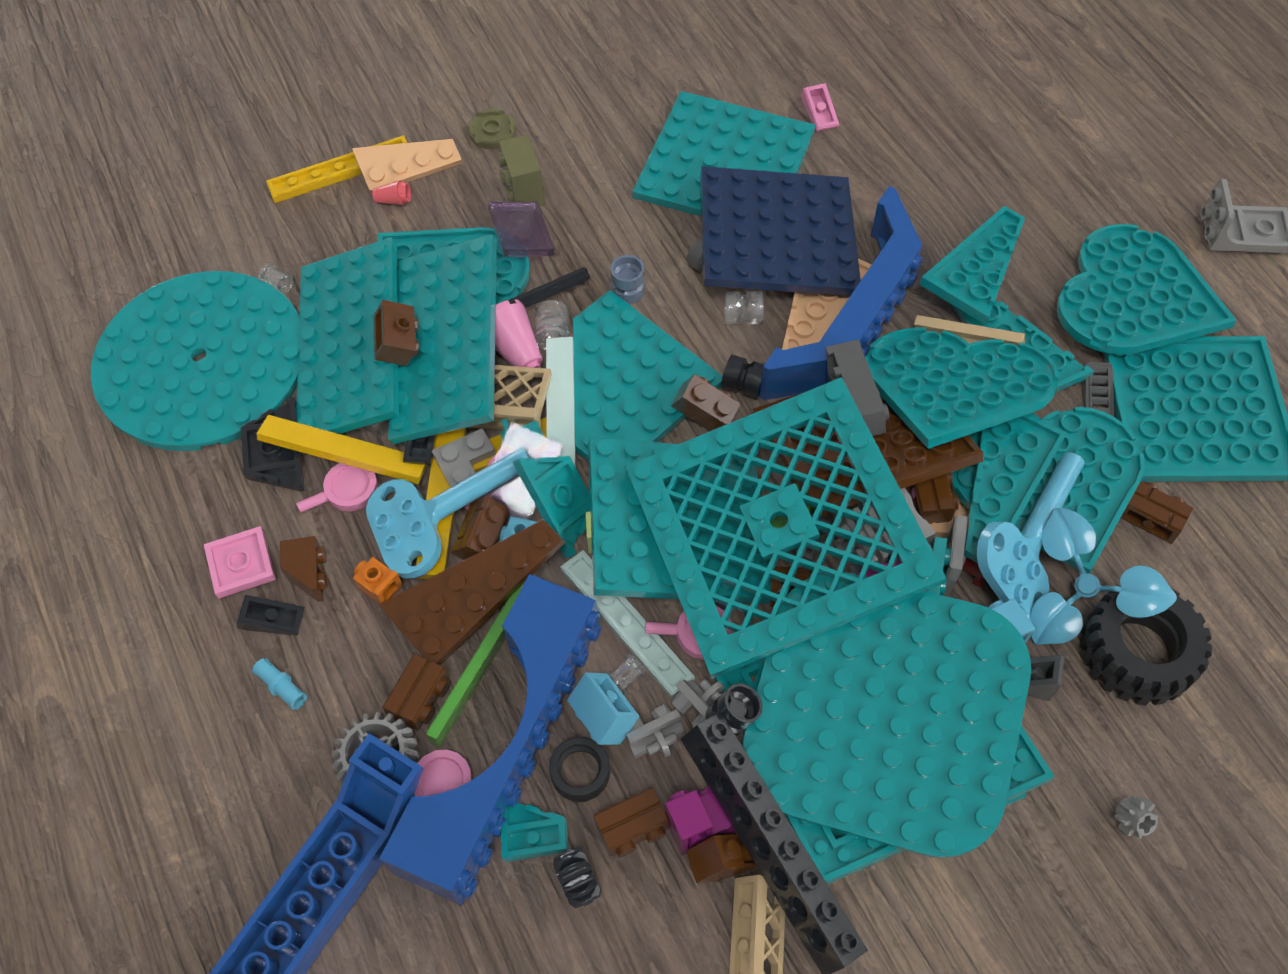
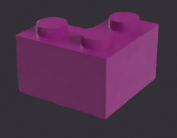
M710 788L704 789L699 794L696 790L690 793L687 790L677 792L669 798L670 801L665 805L669 829L681 856L687 854L686 851L712 836L729 835L736 832Z

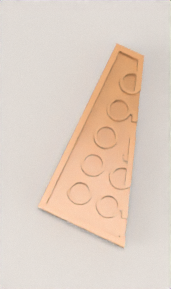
M858 259L860 278L862 280L871 264ZM795 292L782 350L820 342L850 296Z

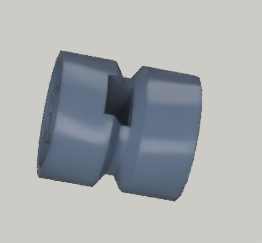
M633 255L619 256L611 264L612 292L628 304L636 303L642 299L645 291L644 264L638 257Z

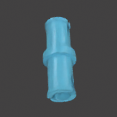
M267 658L260 659L253 666L252 673L268 686V691L272 695H278L292 710H298L305 704L307 695L291 682V677L287 673H281Z

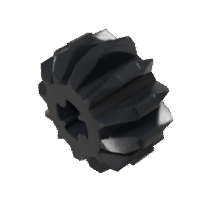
M582 848L568 849L554 858L553 866L571 906L574 908L586 906L600 897V886Z

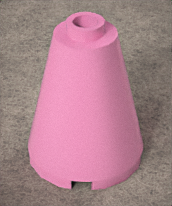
M507 300L497 304L495 350L511 366L541 368L540 365L543 359L522 302L515 300L516 303L510 304Z

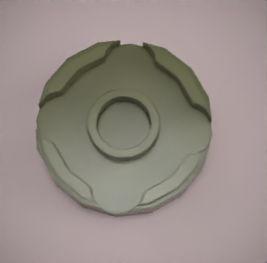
M488 109L477 113V117L469 121L468 131L471 141L476 146L483 149L500 148L499 141L515 137L516 125L513 117L505 114V111Z

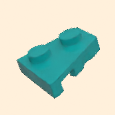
M517 803L514 808L511 806L506 808L503 817L507 821L501 828L502 859L505 862L561 854V852L569 849L567 820L564 816L552 812L546 813L528 804L525 806Z

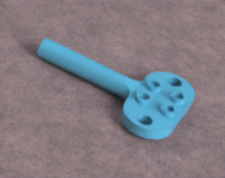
M523 446L430 500H424L417 488L404 479H394L379 486L368 500L366 513L384 562L389 569L397 572L402 578H416L431 570L440 558L442 549L441 539L437 532L439 521L518 476L519 474L512 462L520 458L531 459ZM395 492V496L391 500L385 501L389 493ZM417 556H423L422 561L418 565L412 566V561Z
M1067 452L1061 456L1021 532L1013 523L994 521L984 528L978 541L977 561L983 577L1000 600L1005 603L1015 598L1019 606L1027 610L1029 616L1035 602L1041 596L1049 593L1048 576L1039 560L1042 533L1053 510L1062 508L1084 466V460L1075 453Z

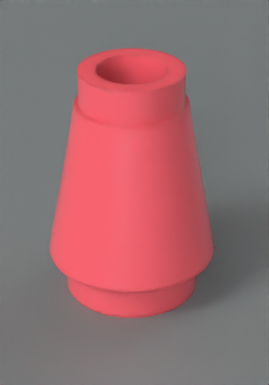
M401 180L373 188L372 191L375 203L405 205L406 202L411 201L410 186L408 182H402Z

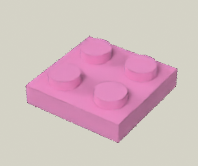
M261 526L204 544L214 592L218 599L276 580L265 534Z

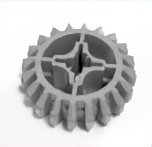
M376 712L371 720L369 715L364 713L363 722L358 723L356 719H352L353 728L351 730L342 728L345 738L335 739V744L340 749L332 751V757L337 760L332 763V768L339 772L336 777L342 783L350 765L348 760L368 733L371 735H390V737L384 736L379 740L395 750L399 748V752L411 760L418 759L419 757L418 752L414 750L418 742L415 738H411L413 731L410 727L405 728L406 724L402 719L395 721L394 716L390 713L383 719L382 714Z

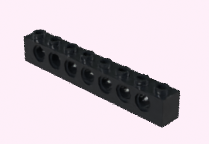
M721 712L697 724L680 740L821 974H832L847 967L867 952L868 949Z

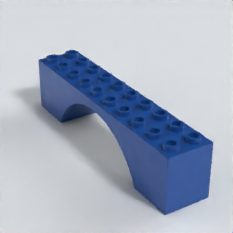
M529 574L502 625L509 650L521 663L527 678L526 704L518 730L503 754L487 770L473 780L440 794L411 797L379 858L392 874L461 906L466 898L470 899L478 884V880L475 878L480 868H485L489 863L493 853L491 845L496 836L501 837V828L507 821L503 814L509 806L514 808L517 805L522 793V789L519 788L524 778H529L535 768L536 761L533 759L538 749L543 750L546 746L550 734L547 731L552 721L557 722L563 709L561 702L565 694L570 695L575 686V673L578 667H584L588 659L589 651L587 649L591 641L596 642L602 626L599 624L600 613L597 611L595 599Z

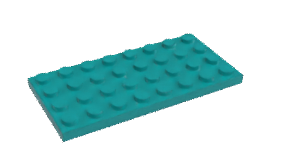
M492 234L399 260L397 303L414 306V317L418 320L415 337L419 342V349L417 355L411 358L407 366L398 365L399 416L389 419L388 440L393 444L494 421L497 240Z
M392 237L301 267L299 313L301 327L299 373L297 375V423L340 434L399 416L398 364L375 360L373 315L382 299L397 303V243Z

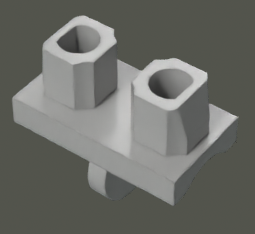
M706 679L699 685L695 680H690L689 682L682 680L676 686L680 691L672 701V704L682 714H687L693 707L700 712L698 717L691 723L694 728L697 724L705 721L706 710L710 704L721 696L720 694L725 689V686L720 681L711 685Z
M663 704L653 710L651 713L653 721L645 725L638 718L630 732L626 734L631 753L635 759L646 753L652 755L660 751L664 758L671 755L668 746L678 742L677 738L685 735L681 724V716L677 709L671 711Z

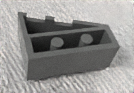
M859 340L827 346L828 383L842 377L872 436L886 433V421L890 418L888 407L882 403Z

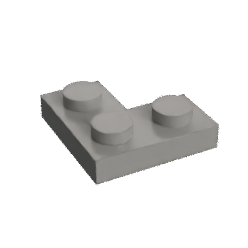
M482 428L432 450V454L451 488L475 474L472 465L494 456L495 450Z

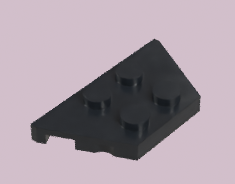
M294 396L286 399L287 404L273 412L272 409H269L261 414L258 419L251 420L241 427L243 470L248 480L302 492L305 491L301 452L257 440V432L268 415L297 422V402Z

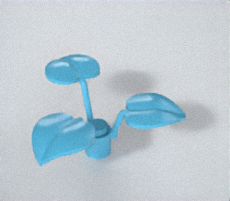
M1065 508L1053 510L1043 529V547L1049 556L1059 561H1066L1074 556L1080 576L1075 581L1077 593L1067 601L1060 594L1050 592L1041 596L1035 602L1030 615V622L1035 628L1031 635L1035 644H1062L1078 636L1083 626V618L1081 612L1071 605L1081 597L1093 599L1100 592H1120L1116 599L1118 609L1124 614L1135 618L1154 616L1165 611L1175 603L1177 596L1163 576L1147 566H1134L1127 569L1121 575V587L1101 586L1097 577L1092 574H1086L1079 555L1090 553L1095 548L1096 535L1093 527L1084 517L1072 510Z

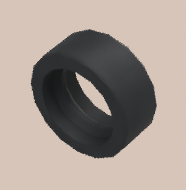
M573 737L562 742L554 750L549 761V774L555 790L563 798L573 802H587L598 797L606 788L610 778L609 759L604 748L598 745L596 741L586 737ZM575 752L589 753L598 763L597 777L588 786L573 787L566 783L562 777L561 766L563 761Z

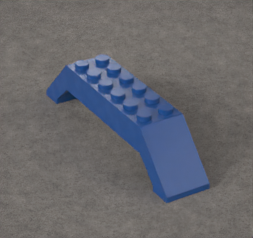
M889 186L878 201L870 237L876 239L881 252L820 342L785 350L776 347L763 366L760 398L769 400L793 396L828 383L827 346L859 340L864 356H867L870 351L869 345L880 337L884 322L888 324L891 321L895 312L894 307L902 304L907 293L905 290L907 287L912 288L918 277V274L915 272L923 260V257L920 256L922 243L895 188Z
M368 733L348 760L350 765L337 800L209 974H306L383 864L379 858L411 797L415 794L423 767Z

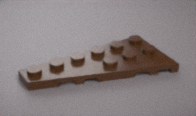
M541 520L379 604V606L423 658L429 662L441 665L525 583L529 574L533 575L566 542L545 520Z

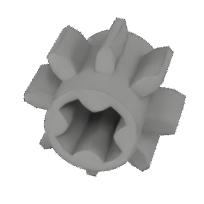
M1135 795L1121 800L1116 807V815L1114 816L1120 822L1118 828L1128 836L1134 834L1139 839L1142 836L1151 834L1156 829L1158 824L1157 818H1159V815L1152 811L1155 804L1145 797L1139 799Z

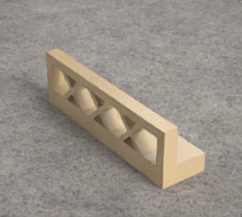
M761 875L735 878L729 974H765L763 969L766 958L771 964V974H783L785 912L775 896L774 904L770 906L767 900V888L770 887ZM768 922L773 930L770 942L765 935V926Z

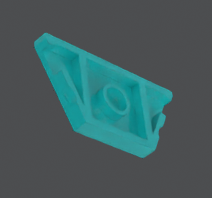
M570 456L520 458L514 460L512 463L543 520L566 542L559 548L563 557H572L576 552L573 547L577 537L583 535L586 528V512H590V494Z

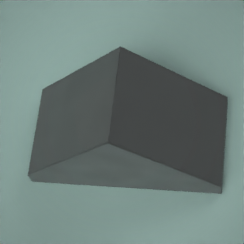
M1062 655L1030 658L1031 677L1027 696L1045 701L1051 700L1062 683L1064 657Z

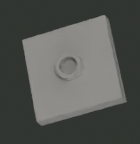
M955 516L946 536V548H951V556L948 566H944L943 570L947 578L944 594H951L966 560L964 547L967 516Z

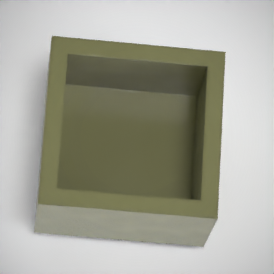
M524 135L499 141L500 152L497 153V159L500 168L503 167V170H499L502 184L508 186L505 189L509 203H514L516 211L545 205L541 169L529 136Z

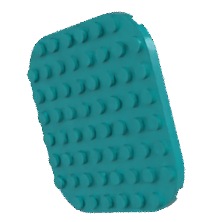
M843 572L856 578L859 577L857 574ZM819 574L815 585L829 590L834 578ZM840 581L836 590L851 584ZM795 587L788 594L787 598L800 602L805 590ZM924 591L766 656L757 688V694L760 696L763 704L762 713L759 719L746 728L743 748L785 816L926 857L953 858L964 855L976 849L990 838L1000 824L1004 814L1031 677V660L1027 645L1016 627L1000 613L986 606ZM811 593L807 602L822 596ZM782 604L779 614L793 608Z

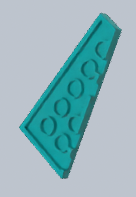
M1003 206L924 274L919 285L986 325L1025 217Z
M995 300L986 325L950 304L962 323L1024 333L1025 344L1043 351L1056 364L1059 372L1057 392L1084 381L1094 374L1093 369L1087 365L1084 367L1074 359L1075 356L1066 350L1064 352L1053 344L1052 338L1021 315L1016 316L1008 310L1009 306L1002 301L998 302Z
M1030 414L981 431L979 448L983 451V462L976 464L965 537V557L978 563V541L981 532L988 524L994 521H1002L1016 525L1067 432Z

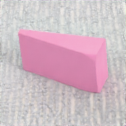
M826 83L803 88L801 99L812 123L816 125V131L839 127L840 124Z

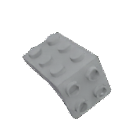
M1220 179L1216 187L1212 188L1210 198L1206 205L1202 206L1200 213L1201 220H1204L1205 224L1204 236L1208 240L1210 250L1288 253L1287 207L1232 205L1227 179Z

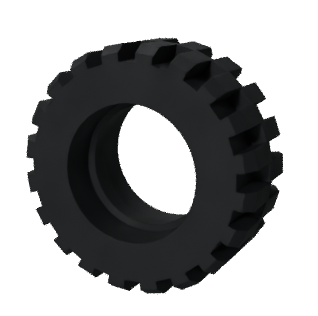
M1173 590L1177 600L1172 606L1150 617L1135 618L1121 612L1116 605V599L1120 592L1106 593L1089 614L1081 630L1083 636L1080 639V648L1086 650L1082 658L1086 666L1091 665L1092 670L1089 673L1095 680L1100 679L1104 683L1102 687L1109 693L1112 690L1119 694L1118 698L1126 702L1132 698L1135 699V703L1138 705H1147L1150 701L1154 705L1164 704L1167 700L1173 701L1180 697L1206 671L1209 665L1208 659L1212 656L1213 648L1208 643L1212 639L1209 628H1204L1203 624L1206 620L1201 613L1194 611L1195 605L1188 599L1184 601L1180 598L1179 592ZM1129 623L1139 624L1157 633L1167 647L1169 663H1150L1133 654L1122 639L1120 625Z

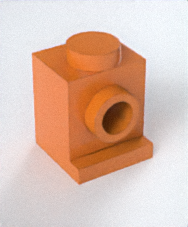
M374 557L368 562L365 560L360 562L354 570L355 576L353 580L357 588L378 604L392 598L403 586L398 573L390 570Z

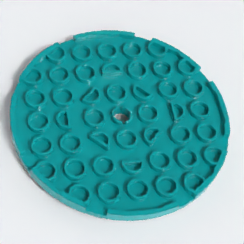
M204 271L164 281L152 286L126 304L103 331L97 342L91 364V383L95 399L109 421L120 432H124L128 436L135 438L137 442L153 448L171 451L202 450V446L219 442L221 445L235 441L241 438V427L251 420L258 419L261 414L269 409H272L274 412L296 390L297 375L299 373L301 319L292 303L278 289L265 281L246 274L228 271ZM203 352L206 354L205 358L199 361L193 360V358L203 354Z

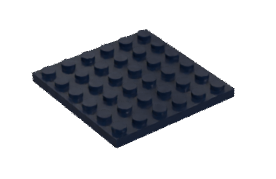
M701 166L700 187L704 286L852 295L861 278L848 177Z

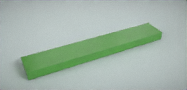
M523 585L506 602L426 732L430 744L438 748L441 747L506 640L502 625Z

